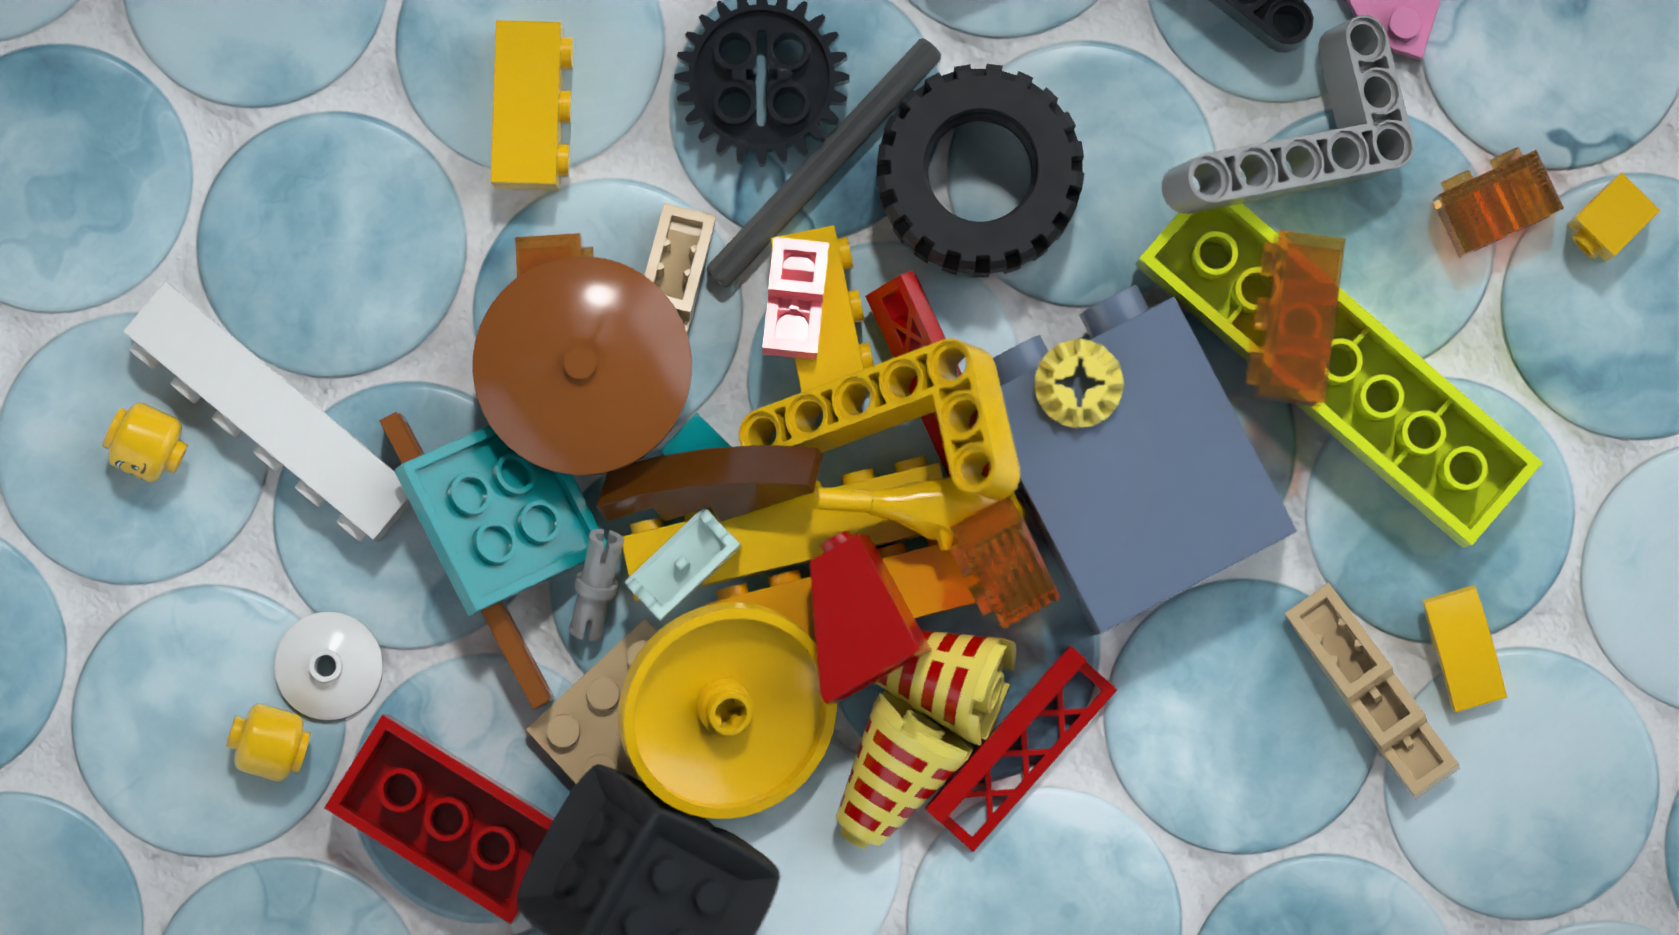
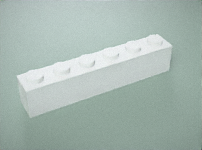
M164 282L123 330L126 335L135 341L129 347V350L153 370L159 363L163 364L176 375L170 384L194 404L201 397L217 409V412L211 418L236 439L242 431L259 444L253 453L277 473L284 466L300 478L295 488L317 507L320 508L327 501L342 513L336 522L358 541L362 542L368 535L373 540L380 542L410 506L411 503L394 469L172 285Z

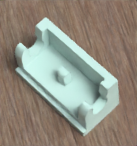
M705 508L695 514L635 571L625 583L648 609L663 622L742 546Z

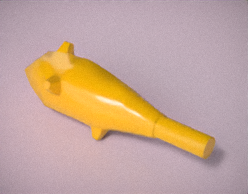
M952 476L924 482H910L883 490L816 487L813 495L814 509L867 512L870 515L896 521L927 539H937L941 551H949L953 539L978 540L1007 533L1024 522L1027 512L1023 499L1014 493L1002 500H991L961 490L954 483ZM981 476V481L984 482L987 478Z

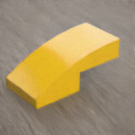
M1472 585L1422 600L1433 649L1439 656L1449 702L1455 713L1507 698L1500 665L1477 588Z

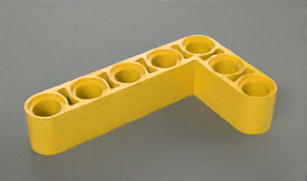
M954 338L943 339L756 409L746 415L738 431L741 446L770 445L771 433L776 428V438L772 445L818 447L823 453L937 411L951 476L954 483L961 490L991 500H1002L1015 491L1020 480V467L995 362L986 350ZM966 357L965 370L957 378L958 365ZM915 376H918L917 387L910 395L909 387L911 381ZM870 393L869 406L862 412L863 401ZM978 409L977 423L969 430L970 416ZM821 411H823L822 423L818 427V429H816L815 422L817 416L820 414ZM990 461L991 470L989 476L982 482V468Z

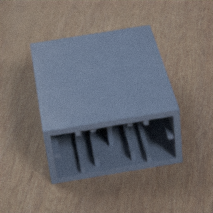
M1137 285L1099 302L1079 315L1091 338L1089 341L1102 344L1119 361L1123 375L1124 387L1120 402L1113 413L1102 422L1085 428L1069 427L1056 422L1042 409L1035 392V375L1042 358L1048 353V349L1040 335L1028 339L993 358L1020 467V480L1017 487L1094 635L1101 634L1297 532L1175 297L1149 309ZM1078 360V366L1075 368L1073 376L1064 378L1063 381L1055 380V384H1062L1064 387L1072 388L1074 398H1077V407H1081V400L1084 398L1085 391L1089 388H1095L1096 385H1103V381H1095L1094 378L1086 377L1085 368H1082V360Z

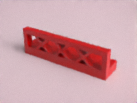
M913 270L897 276L865 296L893 358L946 339L917 275H914ZM959 366L957 368V378L962 375ZM915 376L911 381L909 387L910 395L917 387L918 376ZM978 409L970 416L969 430L977 423ZM937 411L922 416L921 419L945 472L950 477L951 472ZM990 461L982 468L981 476L986 478L989 476L991 470Z
M1068 646L993 730L987 740L977 748L924 808L972 852L978 848L1117 691L1072 646ZM1079 670L1101 692L1086 708L1064 709L1063 687ZM1057 695V710H1044ZM1080 714L1065 731L1064 715ZM1058 715L1059 739L1054 745L1047 749L1028 750V726L1037 716ZM1021 735V750L1007 751ZM1044 755L1029 772L1028 756ZM1022 756L1023 780L1015 789L992 790L991 768L1001 757ZM985 776V791H972ZM1008 795L993 812L992 796ZM986 797L987 820L971 836L949 815L964 798Z

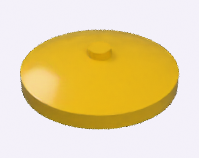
M723 602L699 607L682 614L662 627L647 641L632 662L621 690L618 712L619 732L626 756L633 769L657 797L670 806L690 815L712 819H732L766 810L786 799L806 782L821 762L829 746L836 721L837 704H825L820 695L816 643L801 627L781 613L764 606L743 602Z

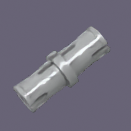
M596 529L590 532L584 568L576 575L574 588L578 595L572 621L569 624V632L582 640L587 620H589L590 628L588 641L602 638L609 600L616 596L618 581L615 578V572L624 539L620 534L609 530L605 550H603L604 542H602L604 529Z

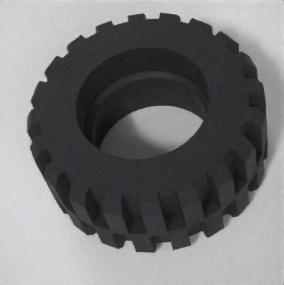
M971 64L954 67V72L943 76L938 72L925 79L924 85L915 92L911 90L900 101V106L895 114L890 115L878 149L876 172L880 204L884 215L888 217L893 226L892 231L901 243L905 242L914 250V255L925 263L930 261L942 267L941 271L957 275V272L973 274V277H989L991 273L1003 271L1004 274L1019 270L1021 265L1031 260H1037L1047 252L1048 248L1061 237L1067 228L1078 205L1077 203L1083 188L1085 173H1083L1082 161L1084 152L1082 141H1078L1074 131L1076 124L1068 111L1063 112L1057 104L1058 97L1047 87L1042 90L1033 84V77L1018 71L1017 75L1002 71L1003 66L987 64L986 69H971ZM974 121L998 124L1012 132L1023 144L1031 167L1029 188L1018 206L998 219L983 222L962 219L944 208L933 193L928 174L929 160L938 141L951 129Z

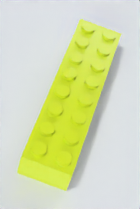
M1244 204L1190 214L1178 213L1135 264L1137 268L1171 297H1175L1181 306L1462 548L1472 546L1543 464L1539 458Z

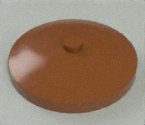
M574 256L538 265L521 274L500 292L489 307L479 327L474 344L472 372L477 399L483 414L498 437L509 448L527 461L546 470L574 476H591L617 471L637 462L653 451L668 436L680 418L687 402L692 378V356L688 335L680 315L666 294L654 282L635 269L616 261L591 256Z

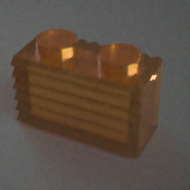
M1516 147L1491 159L1489 162L1493 170L1474 178L1469 169L1440 183L1444 192L1437 195L1432 201L1459 258L1547 219L1564 209L1537 150L1522 155L1520 148Z
M1009 496L950 526L957 544L949 548V551L964 578L973 574L977 583L971 585L968 589L983 617L993 612L1001 627L1009 628L1011 623H1019L1021 618H1029L1031 612L1038 613L1041 607H1048L1050 602H1058L1060 598L1058 590L1024 519Z

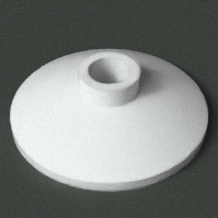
M337 612L316 613L296 622L281 639L275 655V678L283 697L300 713L320 720L342 719L360 711L376 694L383 674L382 652L372 632L357 619ZM329 655L335 660L336 669L333 674L325 677L318 672L317 662L322 656Z

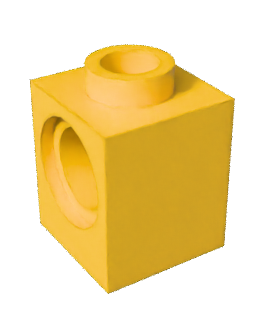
M1621 172L1588 202L1567 225L1575 232L1571 238L1583 253L1592 259L1599 256L1606 262L1622 250L1661 210Z

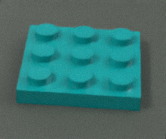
M490 425L405 462L394 470L469 617L585 563L589 534L593 530L600 529L573 475L546 470L522 458L498 437ZM603 535V540H602V542H604L603 550H605V549H606L607 541H606V539H605V537H604V535Z

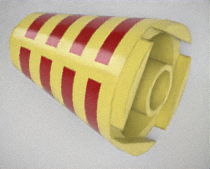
M921 630L932 650L874 684L966 741L982 745V739L987 740L992 732L1008 693L1010 684L1004 682V673L1002 671L1003 668L1011 671L1014 670L1016 660L1015 642L1005 638Z
M889 692L879 693L873 703L835 816L838 823L842 826L839 833L847 841L863 849H867L869 844L881 846L967 761L973 751L971 743L944 726L941 728L931 718Z

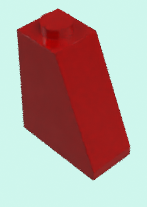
M849 530L841 532L820 545L823 554L810 560L820 695L825 704H838L932 650L871 537L864 534L852 536Z

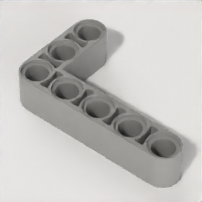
M1359 15L1325 31L1320 37L1318 44L1319 58L1337 129L1202 154L1169 169L1164 175L1161 185L1162 195L1166 203L1179 213L1190 214L1367 180L1407 164L1414 152V139L1384 26L1370 15ZM1332 153L1335 155V158H1336V160H1337V164L1335 163V161H1334V159H1333V157H1332ZM1286 160L1289 162L1291 166L1292 173L1289 171L1286 165ZM1240 168L1246 176V182L1242 179ZM1193 176L1197 179L1200 185V192L1195 187V184L1193 182Z

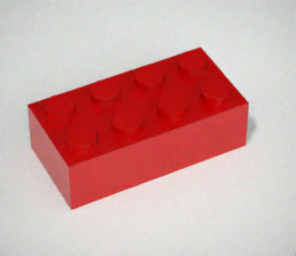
M390 714L381 715L324 809L510 925L516 922L521 914L516 900L526 869L555 819L551 814Z

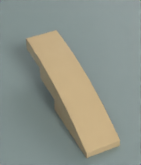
M664 203L644 275L654 282L672 302L682 319L688 335L716 222V215Z
M1327 583L1285 613V617L1317 664L1415 800L1460 769L1457 760L1427 722L1424 712L1394 674L1391 664L1330 583Z

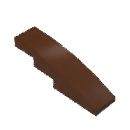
M754 445L706 448L656 456L607 473L597 508L607 521H611L654 507L664 521H668L710 507L722 522L813 493L823 454L818 447Z

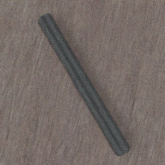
M924 38L919 39L708 264L707 272L718 284L726 288L738 278L771 242L770 238L776 237L897 108L900 101L940 62V51Z

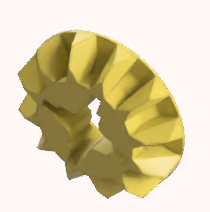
M1081 338L1059 343L1048 351L1042 358L1035 375V392L1042 409L1056 422L1074 428L1090 427L1109 417L1118 406L1124 387L1119 361L1102 344ZM1078 360H1082V368H1085L1086 377L1094 378L1095 381H1103V385H1096L1095 388H1089L1085 391L1084 398L1081 400V407H1077V398H1074L1072 388L1064 387L1062 384H1055V380L1063 381L1064 378L1073 376L1075 368L1078 366Z

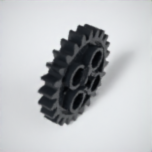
M737 0V9L732 11L722 1L716 2L720 18L714 21L708 16L701 14L699 21L705 30L703 35L688 31L685 34L686 40L695 48L694 51L677 53L678 61L688 66L689 71L674 74L675 83L690 87V90L677 96L678 104L695 106V109L685 117L687 125L703 122L705 126L698 136L699 141L704 143L716 136L719 138L716 148L717 155L721 157L733 146L737 148V164L741 165L746 160L749 152H756L760 167H765L768 152H776L782 165L787 164V148L792 146L802 156L808 155L805 139L810 136L816 141L823 143L825 135L819 126L821 122L835 126L839 123V118L829 109L830 106H842L847 103V97L835 90L836 86L850 83L849 74L835 71V67L847 61L846 52H830V48L839 40V34L836 31L821 35L820 30L824 26L826 17L821 14L808 21L805 18L808 10V2L806 1L801 2L794 11L788 9V0H777L775 5H768L767 0H757L756 5H749L747 0ZM761 31L766 32L768 35L767 68L769 76L777 77V80L768 81L767 124L765 126L757 124V88L755 81L747 80L748 77H754L757 74V34ZM734 39L744 41L751 49L748 58L741 64L736 65L728 64L720 56L723 45L729 40ZM788 39L796 40L805 50L801 60L790 65L781 63L774 56L776 46L783 40ZM736 92L745 95L751 104L750 109L744 116L734 119L725 116L721 112L720 104L725 96ZM789 92L800 96L805 104L801 114L790 119L781 117L773 108L776 99L780 95Z

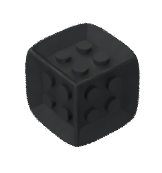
M596 764L581 777L550 825L526 869L516 902L521 914L544 935H756L775 897L780 873L776 865L769 858L737 835L725 829L715 827L706 818L690 815L670 806L657 797L644 782L619 770Z

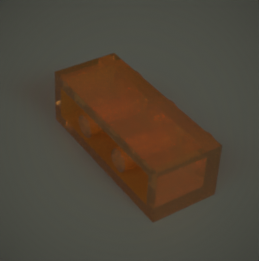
M1279 230L1274 236L1273 243H1264L1260 275L1269 276L1266 298L1257 297L1253 318V329L1262 331L1259 352L1250 351L1246 372V384L1255 385L1253 398L1319 407L1325 403L1345 238Z

